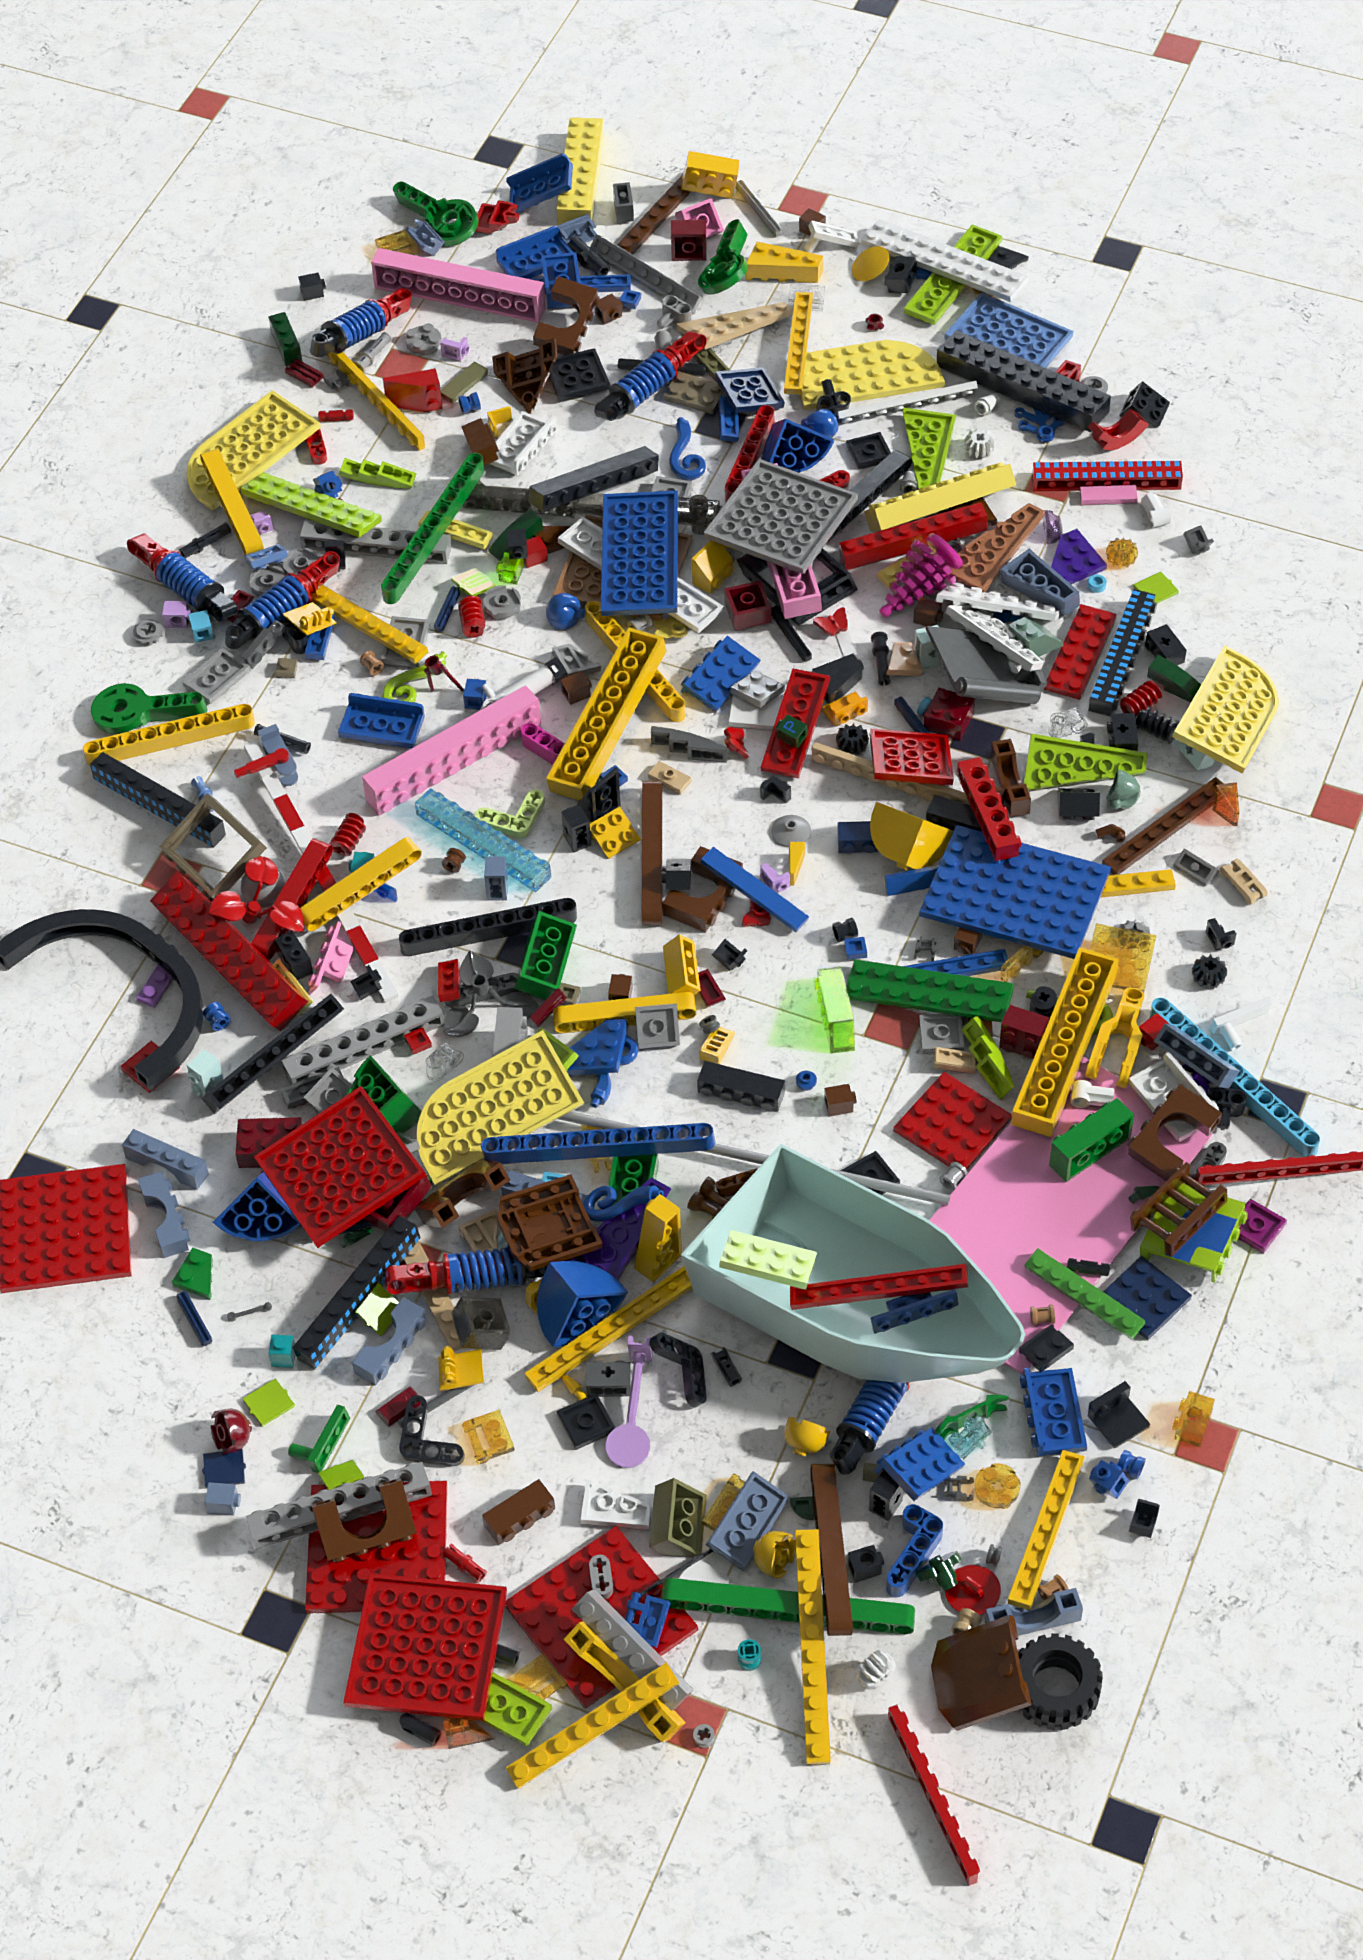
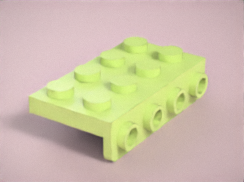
M731 1230L720 1259L719 1267L806 1290L814 1268L817 1252Z

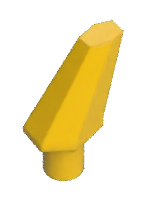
M567 1374L562 1377L570 1393L575 1395L579 1401L587 1398L581 1389L583 1387L582 1384Z

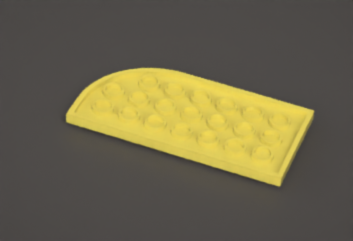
M881 340L807 352L802 395L799 394L804 410L816 409L818 399L825 395L821 382L825 379L832 381L835 393L840 391L847 392L851 396L850 403L945 387V381L936 360L923 349L906 342ZM838 401L840 404H846L844 401Z
M271 390L195 450L189 460L186 471L187 481L192 494L212 511L221 505L202 465L200 454L218 448L238 491H240L241 487L262 474L320 429V422Z
M1224 645L1172 737L1243 774L1278 709L1279 698L1274 683L1267 673L1255 662Z
M544 1031L536 1033L448 1081L428 1099L419 1117L417 1141L420 1146L418 1151L421 1161L435 1186L469 1168L477 1161L483 1160L481 1142L488 1137L531 1134L584 1105L580 1094Z

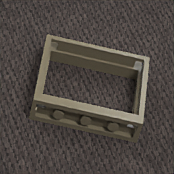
M208 793L159 846L165 852L163 854L165 858L170 862L174 860L177 863L176 868L184 875L187 873L190 876L189 881L196 887L200 885L203 888L202 893L210 900L221 892L229 891L245 873L248 861L259 857L267 849L256 836ZM212 809L251 845V848L215 888L175 851Z

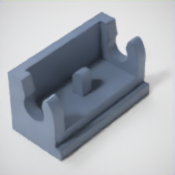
M589 214L557 226L559 228V235L566 243H569L570 239L574 236L587 243L592 241L597 234L594 231L596 226Z
M414 220L417 227L412 228L408 226L405 231L423 251L435 256L444 244V241L428 222Z

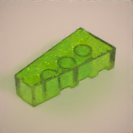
M842 967L817 969L814 987L815 990H819L817 991V1001L821 1003L820 1014L821 1017H824L823 1027L826 1030L830 1054L855 1051L854 1018Z

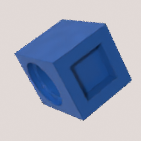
M466 680L463 694L465 709L480 710L486 700V694L482 689V686L486 684V680Z

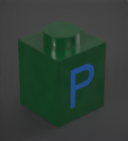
M788 714L777 723L778 739L798 749L808 735L807 724Z

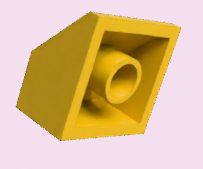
M712 540L692 558V584L709 594L718 589L727 577L729 578L734 571L733 558L722 544Z

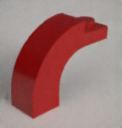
M1129 409L1112 426L1102 427L1092 422L1088 428L1093 432L1091 434L1092 438L1103 449L1116 450L1134 441L1149 424L1139 414Z

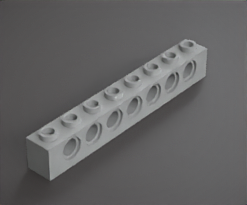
M305 520L300 534L302 549L309 548L325 551L324 541L343 540L346 554L398 559L416 531L374 527L359 538L321 523ZM442 535L425 562L448 563L452 548L450 535Z
M433 995L422 998L418 1002L403 1006L397 1011L383 1015L381 1018L366 1022L360 1027L348 1030L339 1036L327 1039L313 1047H308L295 1055L288 1056L281 1060L283 1071L292 1085L324 1073L331 1067H339L342 1070L367 1059L370 1055L374 1056L406 1042L405 1034L422 1027L427 1033L443 1026L445 1023L443 1012Z
M423 1462L410 1463L400 1469L387 1470L383 1474L374 1477L367 1476L361 1481L345 1483L335 1489L322 1490L309 1497H299L295 1501L286 1504L280 1503L270 1509L252 1512L246 1516L255 1550L318 1531L311 1504L334 1498L335 1503L343 1502L337 1506L341 1523L385 1510L381 1494L378 1491V1484L396 1478H401L402 1482H409L403 1485L408 1503L431 1496V1488ZM359 1495H365V1497L361 1499L356 1498ZM294 1515H298V1516H299V1517L296 1518V1519H290V1517H292V1516H294ZM276 1522L275 1525L268 1526L269 1523Z

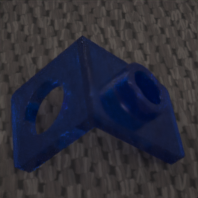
M386 883L374 890L382 898H388L394 902L398 900L396 889Z

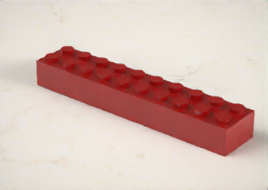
M176 871L150 900L271 1026L280 1032L309 1002L230 921L209 915L212 903L179 872Z

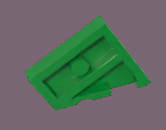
M192 1247L172 1280L173 1286L210 1300L212 1297V1254Z

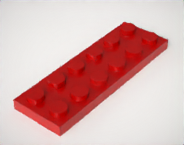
M1080 604L1065 637L1063 646L1046 679L1047 685L1044 690L1081 700L1117 619L1116 613Z
M792 668L761 764V771L799 779L828 689L829 675ZM787 714L807 724L808 735L798 749L777 737V723L784 719Z

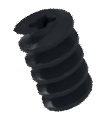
M1151 706L1146 710H1142L1136 718V727H1141V730H1147L1148 734H1154L1156 738L1161 737L1162 741H1167L1168 744H1171L1175 739L1172 735L1179 721L1176 720L1172 724V717L1165 720L1166 715L1164 713L1158 717V710H1155L1152 714Z
M1046 986L1037 988L1031 995L1029 1011L1049 1017L1050 1020L1057 1003L1056 992Z

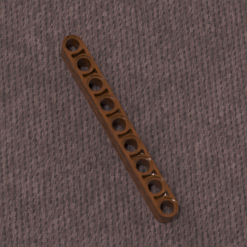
M642 781V925H662V781Z
M811 1464L810 1479L816 1529H819L821 1581L827 1635L852 1636L853 1622L835 1465Z

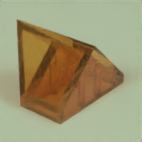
M1237 782L1216 785L1212 811L1233 826L1238 825L1239 819Z
M443 1717L449 1749L495 1740L474 1720Z

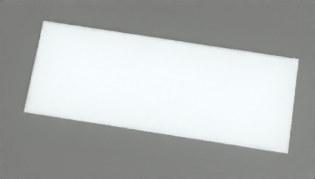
M849 631L836 634L843 655L847 656L854 653L858 658Z

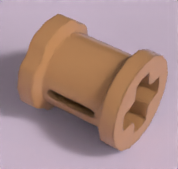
M367 651L360 657V663L368 668L372 676L380 674L384 669V663L376 659L373 651Z
M1052 1304L1048 1307L1040 1308L1030 1306L1032 1326H1036L1037 1323L1047 1322L1055 1324L1054 1306Z
M1058 1574L1054 1575L1053 1580L1044 1586L1040 1585L1038 1587V1592L1044 1601L1055 1592L1068 1590L1067 1584Z

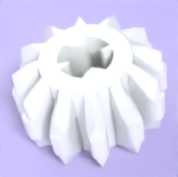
M984 428L982 430L975 429L974 432L969 431L964 441L965 451L969 453V456L975 455L976 459L980 456L983 459L986 455L990 456L995 449L994 435H991L990 431L985 432Z
M876 1650L860 1664V1667L856 1670V1677L868 1690L876 1689L891 1676V1673L895 1670L896 1663L884 1650Z

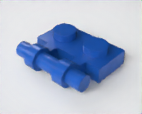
M633 1592L631 1599L627 1601L626 1607L628 1609L625 1620L651 1647L657 1648L670 1602L647 1595L645 1603L642 1604L639 1603L642 1594ZM636 1611H641L639 1623L634 1624Z

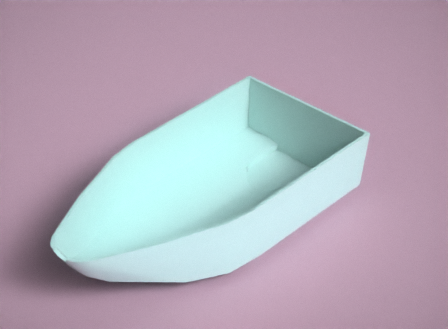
M780 1144L681 1254L695 1295L822 1364L858 1379L906 1383L978 1374L994 1369L1006 1362L1021 1346L1025 1337L1021 1322L993 1283L949 1234L923 1216L783 1144ZM734 1230L817 1252L808 1284L966 1264L968 1269V1288L955 1289L959 1305L950 1310H944L929 1317L912 1321L909 1324L900 1325L888 1331L874 1334L870 1318L888 1312L886 1301L898 1297L792 1310L790 1307L789 1285L720 1268L719 1263L730 1231ZM950 1290L930 1292V1293H931L932 1296H935V1295H938V1294H941V1293H944V1292H947V1291H950Z

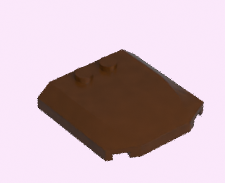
M572 1174L500 1197L497 1222L512 1257L529 1271L546 1267L550 1262H561L603 1248V1243L596 1227L592 1225L579 1197V1190Z
M1012 1615L937 1641L931 1670L938 1709L957 1731L1032 1705L1028 1684L1022 1677L1015 1641L1019 1638L1015 1618Z

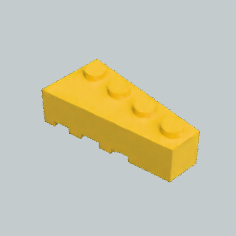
M757 241L747 260L746 280L761 278V281H768V278L779 279L781 282L794 279L795 282L818 283L823 273V255Z
M661 1194L655 1199H651L646 1205L634 1266L635 1270L653 1283L682 1254L680 1208Z

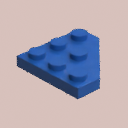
M606 1020L572 1045L570 1049L579 1056L566 1071L568 1075L618 1073L628 1028L627 1020Z

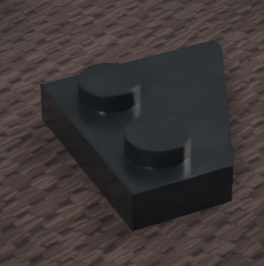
M998 245L988 261L1012 270L1017 265L1028 261L1029 256Z

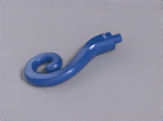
M679 417L675 425L678 439L670 453L669 465L677 477L684 480H695L704 474L706 463L700 455L689 454L682 460L683 467L688 469L692 462L697 463L698 467L694 470H685L680 466L679 457L690 441L691 427L689 421Z
M627 1035L624 1046L629 1049V1052L621 1057L620 1065L630 1064L638 1055L636 1041ZM609 1073L596 1074L598 1083L590 1095L592 1099L590 1105L593 1108H597L598 1105H604L609 1098L611 1092Z
M601 1186L593 1190L586 1197L583 1205L590 1220L605 1221L624 1213L636 1205L646 1204L651 1199H655L659 1194L664 1196V1192L656 1186H642L634 1189L613 1205L617 1197L615 1189L611 1186ZM606 1196L605 1199L597 1202L599 1198ZM596 1202H597V1206H598L600 1209H602V1210L594 1209V1206H595V1203H596Z

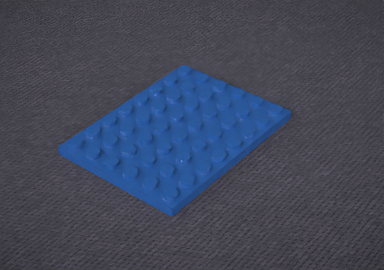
M956 825L920 908L919 916L1074 959L1079 947L1081 948L1109 877L1111 867L1022 843V846L1019 848V855L1017 857L995 861L981 831Z

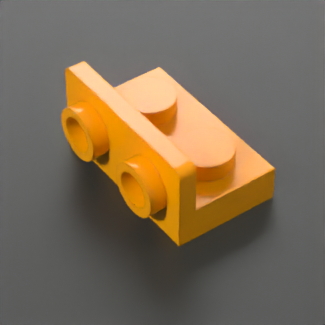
M855 691L823 706V713L836 727L867 712L868 699L866 697L861 698Z

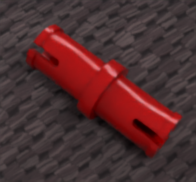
M452 1543L444 1550L443 1556L457 1565V1569L460 1572L464 1571L476 1580L477 1583L481 1582L480 1578L484 1579L487 1571L472 1560L473 1557L469 1554L465 1555Z

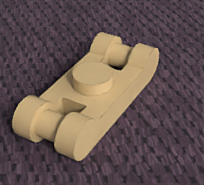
M1237 858L1231 861V864H1225L1220 867L1222 876L1228 878L1244 896L1245 901L1249 905L1255 903L1256 899H1262L1268 895L1266 888L1240 859Z

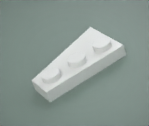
M586 1479L580 1519L581 1524L649 1530L652 1510L650 1504L628 1495H620L613 1492L611 1488L606 1486L603 1488L594 1484L593 1481Z

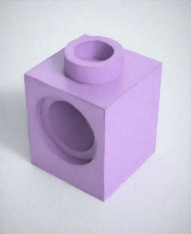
M164 601L162 617L165 628H188V614H191L192 610L188 608L187 601Z

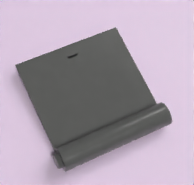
M932 626L925 628L958 696L1026 704H1037L1041 697L1039 686L1016 681L1015 677L1019 671L1014 661L1008 659L1007 655L1003 652L995 650L990 643L979 639L977 634L965 630Z

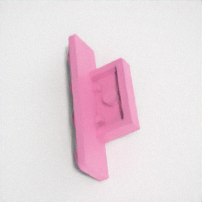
M339 921L334 926H329L325 936L327 940L319 950L321 956L316 960L313 966L315 972L310 976L307 983L309 985L307 993L312 994L318 988L323 975L338 983L343 980L354 947L337 939L342 924Z

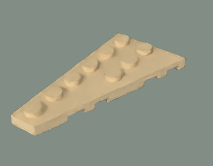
M785 302L677 323L676 326L677 330L683 335L688 331L705 335L707 343L704 349L706 350L793 315L794 308Z

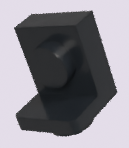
M1216 918L1207 921L1205 933L1216 951L1230 948L1235 944L1237 935L1235 930L1225 933L1223 926L1218 924Z

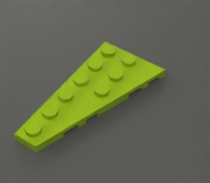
M902 407L919 490L942 480L956 415Z
M1031 733L1023 784L1027 785L1029 791L1114 779L1117 770H1123L1132 776L1142 775L1146 772L1148 753Z

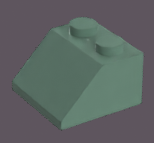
M1024 617L1008 624L1009 629L1015 634L1014 639L1016 641L1021 640L1025 644L1024 648L1033 651L1038 657L1063 646V642L1044 626Z

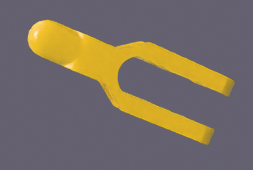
M1137 988L1125 989L1116 1016L1101 1025L1086 1070V1078L1096 1080L1110 1036L1120 1033L1126 1035L1130 1041L1116 1086L1127 1088L1142 1039V1033L1137 1025L1144 1000V993Z

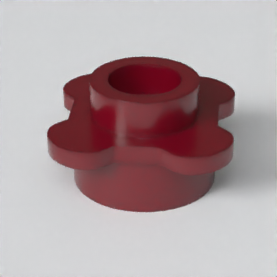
M871 314L865 319V322L868 324V330L884 328L883 318L879 314Z

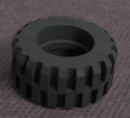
M1051 1633V1637L1046 1638L1044 1634L1038 1636L1036 1642L1030 1640L1026 1643V1648L1019 1650L1018 1656L1022 1677L1028 1684L1032 1704L1022 1708L1023 1716L1027 1720L1032 1718L1035 1725L1039 1727L1042 1724L1048 1725L1047 1729L1054 1730L1055 1726H1060L1061 1730L1069 1728L1070 1724L1074 1727L1080 1725L1082 1718L1087 1720L1092 1715V1710L1096 1709L1099 1702L1103 1673L1100 1670L1101 1664L1099 1660L1094 1658L1095 1653L1091 1648L1085 1649L1084 1642L1079 1639L1075 1642L1072 1640V1636L1066 1634L1064 1638L1059 1637L1058 1633ZM1059 1667L1072 1673L1077 1679L1079 1686L1069 1695L1052 1696L1043 1692L1036 1685L1034 1676L1045 1668Z

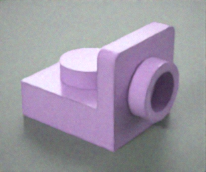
M463 337L460 343L445 338L440 342L441 355L461 361L469 352L470 347L467 337Z
M265 511L250 515L259 535L273 530L271 517Z
M768 863L760 866V879L772 890L782 892L790 886V875L788 872L778 876L777 871L772 869Z

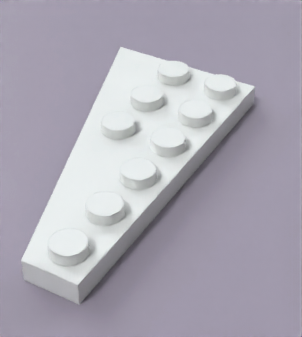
M960 583L949 585L938 593L936 602L942 603L943 599L951 600L953 605L960 606L970 603L969 606L972 608L996 612L1010 610L1014 615L1029 613V616L1032 618L1050 621L1058 619L1060 610H1056L1052 605L1040 606L1037 605V602L1031 600L1023 602L1019 601V598L1015 596H1007L1006 598L1000 596L998 592L990 591L986 593L977 587L969 589Z
M970 603L947 607L945 613L951 616L953 621L961 623L967 631L977 634L979 639L993 645L995 650L1006 654L1008 659L1022 665L1021 667L1024 670L1031 672L1042 668L1044 662L1033 651L1025 649V644L1021 640L1016 641L1014 639L1015 634L1001 620L992 617L994 614L992 611L972 608L969 606Z

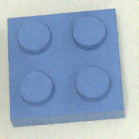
M276 544L244 555L248 565L253 569L259 570L267 567L266 564L273 562L276 564L284 561V558L288 557V553L283 546Z

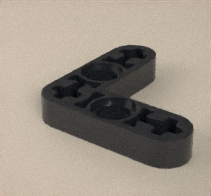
M662 1332L651 1337L649 1344L655 1354L682 1365L684 1394L687 1403L694 1408L705 1403L707 1395L703 1357L700 1350L691 1344Z
M420 1395L412 1396L407 1402L399 1446L402 1457L405 1460L447 1466L460 1465L465 1459V1453L460 1445L423 1440L428 1404L424 1397ZM420 1402L423 1408L418 1409V1417H415V1409L412 1405ZM414 1422L420 1425L419 1431L410 1433L408 1426ZM409 1445H413L414 1449L422 1450V1456H419V1451H411V1454H408L404 1449L409 1448ZM430 1447L438 1449V1454L433 1458L426 1456V1451ZM442 1448H445V1452L449 1454L457 1450L460 1456H456L455 1460H452L450 1455L444 1454V1459H441L443 1456Z

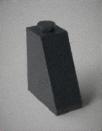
M854 653L813 668L812 672L830 676V682L824 698L825 702L830 704L845 696L862 679L864 666L862 661L857 659Z

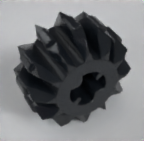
M854 723L852 726L845 724L844 728H839L836 735L838 750L852 755L853 753L859 755L861 751H865L869 743L867 729H863L862 725L855 726Z
M1211 954L1208 957L1202 955L1200 959H1196L1192 967L1194 982H1199L1200 987L1206 985L1208 989L1211 986L1217 988L1219 984H1223L1228 971L1225 961H1220L1219 956L1213 958Z

